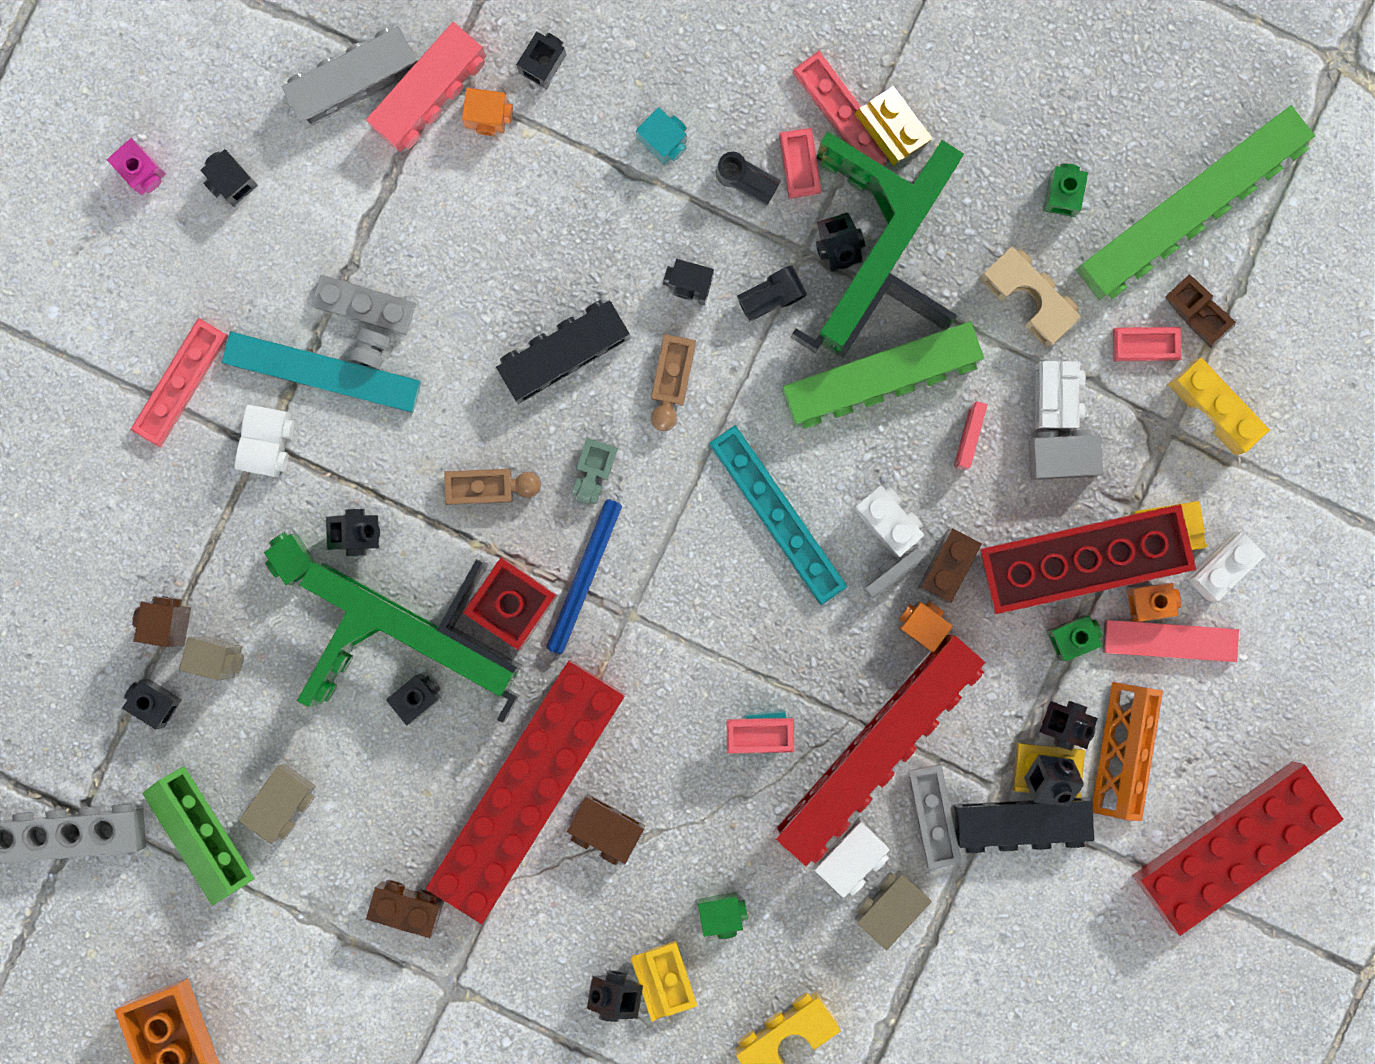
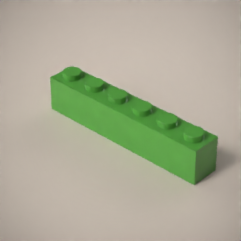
M970 321L784 385L782 392L794 426L802 424L803 428L807 429L821 424V417L833 413L835 418H839L853 413L852 407L864 403L866 408L884 402V395L895 392L897 397L916 391L914 387L916 384L926 381L928 386H932L947 380L945 374L958 371L960 376L978 369L976 364L980 363L984 356Z

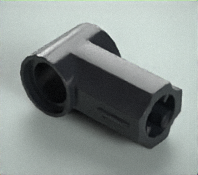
M734 151L723 154L716 168V178L719 183L726 187H733L765 206H768L781 182L780 179L746 161L744 156ZM726 163L736 164L740 169L739 175L733 177L726 175L723 171V165Z
M790 265L767 277V281L737 295V299L750 322L780 306L781 308L790 306L808 294L793 265Z

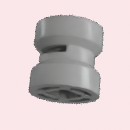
M359 327L356 336L358 343L351 350L349 359L380 370L383 362L382 352L388 348L391 339L380 333Z

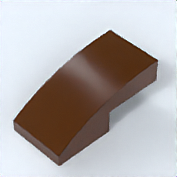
M1190 274L1165 296V299L1177 314L1210 348L1235 327L1236 322L1212 300L1213 295Z

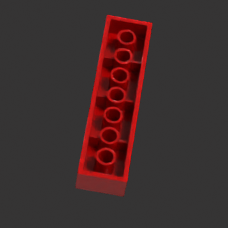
M947 634L934 653L930 652L774 829L775 840L806 867L811 861L814 864L819 862L828 851L826 844L833 836L838 839L850 826L848 819L855 811L861 813L873 799L870 796L872 791L878 785L883 788L895 774L892 770L900 760L906 762L917 750V747L914 745L922 735L928 737L940 723L937 720L938 716L945 709L950 712L962 698L959 695L960 691L967 684L973 686L984 673L981 668L986 662L957 636Z
M568 660L427 885L426 890L482 925L626 694L573 660Z

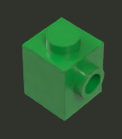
M1063 163L1060 167L1055 166L1049 175L1043 211L1076 217L1082 209L1088 172L1080 171V167L1074 164Z
M284 532L276 536L269 542L271 547L264 551L268 558L265 561L268 570L275 578L280 576L285 585H294L303 579L311 563L316 562L297 534L287 535Z
M1082 615L1046 630L1059 661L1066 662L1102 647L1099 640L1103 637L1101 628L1095 619L1091 620L1090 616Z
M737 892L698 899L703 937L717 935L718 939H728L737 936V931L743 930L742 921L748 920L745 900L738 901Z

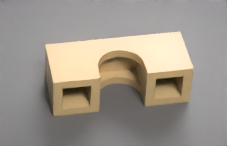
M1011 246L982 274L979 280L1001 302L1015 291L1029 293L1035 300L1036 312L1024 326L1048 349L1081 318L1077 313L1079 308L1073 300L1067 296L1062 297L1054 289L1056 285L1047 274L1043 272L1039 274L1031 266L1033 262L1023 250H1016Z

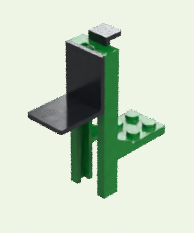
M830 132L826 133L820 143L816 157L821 161L819 164L830 173L836 174L838 171L849 178L847 182L860 191L865 189L870 191L888 226L829 317L817 339L815 340L795 328L791 335L793 340L815 354L819 347L823 345L844 359L885 293L944 330H947L955 322L958 315L890 272L964 156L963 152L941 140L915 183L911 184Z
M475 560L438 626L326 563L319 565L316 562H312L299 586L341 608L346 613L297 701L307 707L322 704L323 701L328 702L337 688V684L333 682L338 673H344L353 659V655L349 654L353 646L382 631L499 697L503 696L508 699L497 718L498 721L504 723L520 696L510 690V687L519 673L522 664L454 627L489 564L483 560Z

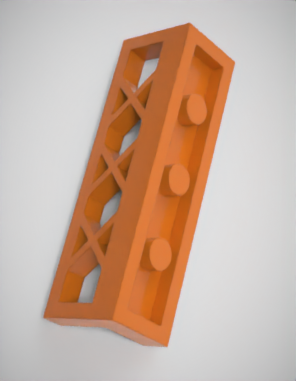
M1112 682L1093 795V813L1123 820L1142 821L1163 690ZM1122 690L1135 692L1133 705L1126 712H1124L1119 704ZM1124 723L1128 730L1127 740L1119 745L1114 737L1115 728ZM1118 755L1123 763L1122 772L1114 778L1109 770L1110 761ZM1111 788L1117 795L1116 810L1103 807L1104 795Z

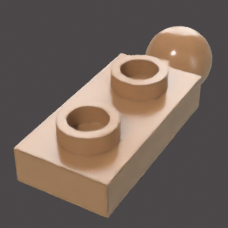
M664 334L651 400L660 401V406L656 407L651 414V423L659 431H669L675 426L677 415L673 409V404L684 405L696 340Z
M511 469L444 471L446 505L513 502L512 492H517L524 498H531L536 496L541 488L539 477L532 472H523L516 479H512Z

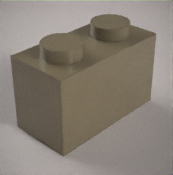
M207 636L188 637L179 670L217 681L234 678L235 673L239 674L243 666L244 655L241 654L243 646Z
M281 764L275 768L239 819V822L270 844L276 842L279 838L284 841L296 825L292 822L298 811L304 813L315 797L311 793L316 785L286 764Z
M900 870L895 874L892 872L888 873L878 884L879 892L872 899L869 896L866 897L855 910L858 913L855 917L857 924L886 951L932 902Z

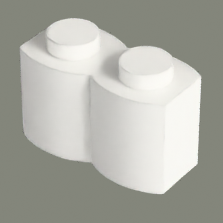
M247 404L236 454L235 470L278 478L280 472H285L289 458L288 453L284 452L287 439L291 440L295 428V421L291 420V413Z

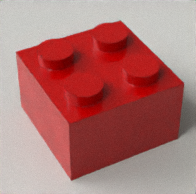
M500 557L463 613L515 649L522 650L558 597V594L505 558Z

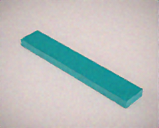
M231 331L221 362L225 365L414 413L422 383L420 380Z
M734 425L708 444L819 605L821 606L846 589L848 586L738 427Z

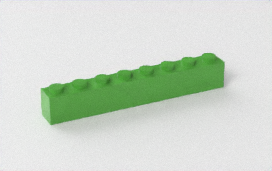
M1290 105L1075 270L1098 300H1101L1107 294L1113 299L1127 288L1124 281L1132 275L1138 280L1154 268L1150 263L1153 259L1160 255L1164 260L1180 247L1176 243L1185 235L1190 240L1204 230L1206 227L1203 225V221L1211 215L1217 220L1232 207L1228 202L1236 196L1242 201L1257 189L1254 183L1264 176L1268 181L1284 169L1280 164L1283 160L1290 157L1294 161L1310 148L1306 143L1314 138L1315 134L1294 107Z

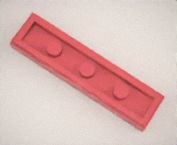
M817 51L793 69L792 73L844 142L882 166L890 162L856 117L855 113L861 105L820 51Z
M198 318L130 430L156 446L162 447L229 335Z
M1105 620L1103 653L1237 662L1239 629Z

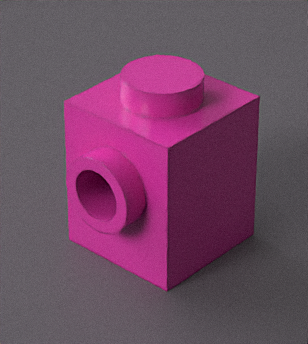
M132 138L106 159L131 188L140 195L154 191L161 184V178L166 175L141 145Z

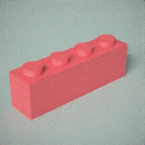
M452 22L369 115L366 121L370 127L398 152L401 153L405 148L410 149L418 141L421 129L427 123L429 125L434 123L442 112L441 107L448 99H455L460 94L464 86L462 83L470 74L472 76L476 75L485 64L484 58L486 57L483 47L456 23Z

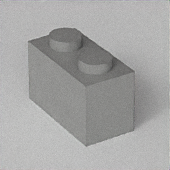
M1073 430L1069 437H1058V431L1039 432L1038 438L1029 441L1031 480L1083 478L1103 475L1101 435H1091V430Z

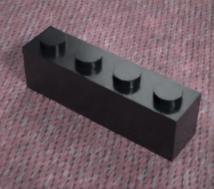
M602 300L594 302L585 309L587 314L576 320L573 316L565 319L556 326L558 331L549 336H546L545 333L540 334L528 342L529 348L520 353L517 350H513L500 358L501 364L496 366V369L518 404L631 339L628 329L610 300L605 303Z
M1086 797L1075 798L1069 807L1035 803L1034 800L954 804L957 843L960 848H965L966 853L985 852V847L998 846L999 851L1019 850L1018 845L1029 844L1035 850L1051 849L1052 843H1065L1066 848L1085 847L1086 841H1095L1092 800Z

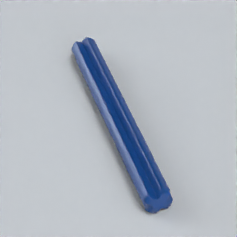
M605 500L548 641L547 649L556 654L564 653L622 509V505L614 500Z

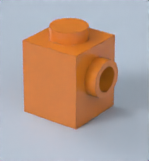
M466 88L462 122L465 128L476 129V133L484 136H495L496 132L504 133L505 124H511L513 104L508 103L506 93Z
M1173 583L1126 589L1132 622L1179 616L1177 608H1181V596L1177 588L1174 589Z
M930 601L925 605L922 602H917L915 606L908 604L898 618L902 622L898 629L932 653H934L953 625L941 617L944 611Z

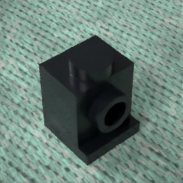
M536 31L516 64L519 74L547 90L552 78L566 57V51L563 47L564 43L553 34L547 33L544 36ZM542 56L550 58L547 65L538 63Z
M676 259L674 267L667 266L663 285L669 286V289L674 290V295L679 298L693 300V296L699 297V304L705 306L714 276V269Z

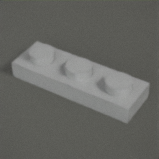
M320 274L311 306L407 335L416 304L412 301Z
M937 764L908 770L927 868L930 870L961 864L942 765Z

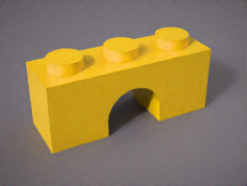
M1202 357L1189 363L1168 383L1171 389L1189 408L1195 407L1212 421L1216 428L1213 433L1235 456L1248 452L1270 431L1262 420Z
M817 991L811 995L806 992L792 1002L793 1008L784 1014L777 1012L768 1018L764 1023L766 1025L765 1028L756 1034L754 1031H750L740 1038L737 1042L739 1046L735 1048L736 1057L741 1064H785V1061L778 1052L779 1044L784 1038L790 1035L802 1036L815 1050L841 1032L840 1025Z

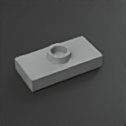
M917 547L898 561L892 557L878 568L882 574L866 585L863 590L870 598H875L924 560V554Z

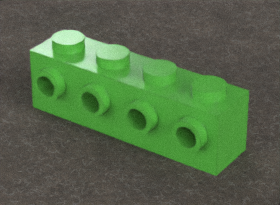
M185 766L158 780L142 793L212 906L255 879Z

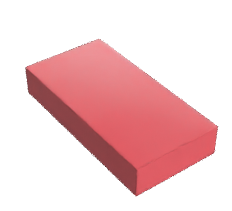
M812 128L780 132L779 139L789 199L820 195L822 190Z
M1127 327L1113 329V362L1181 360V327Z
M976 401L970 405L954 462L955 468L962 470L971 468L988 404Z
M794 718L726 719L727 753L794 752Z

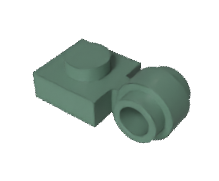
M586 438L576 470L587 473V475L583 479L579 477L576 479L571 496L577 497L576 501L587 505L590 502L597 504L602 485L597 484L596 477L608 480L618 448Z

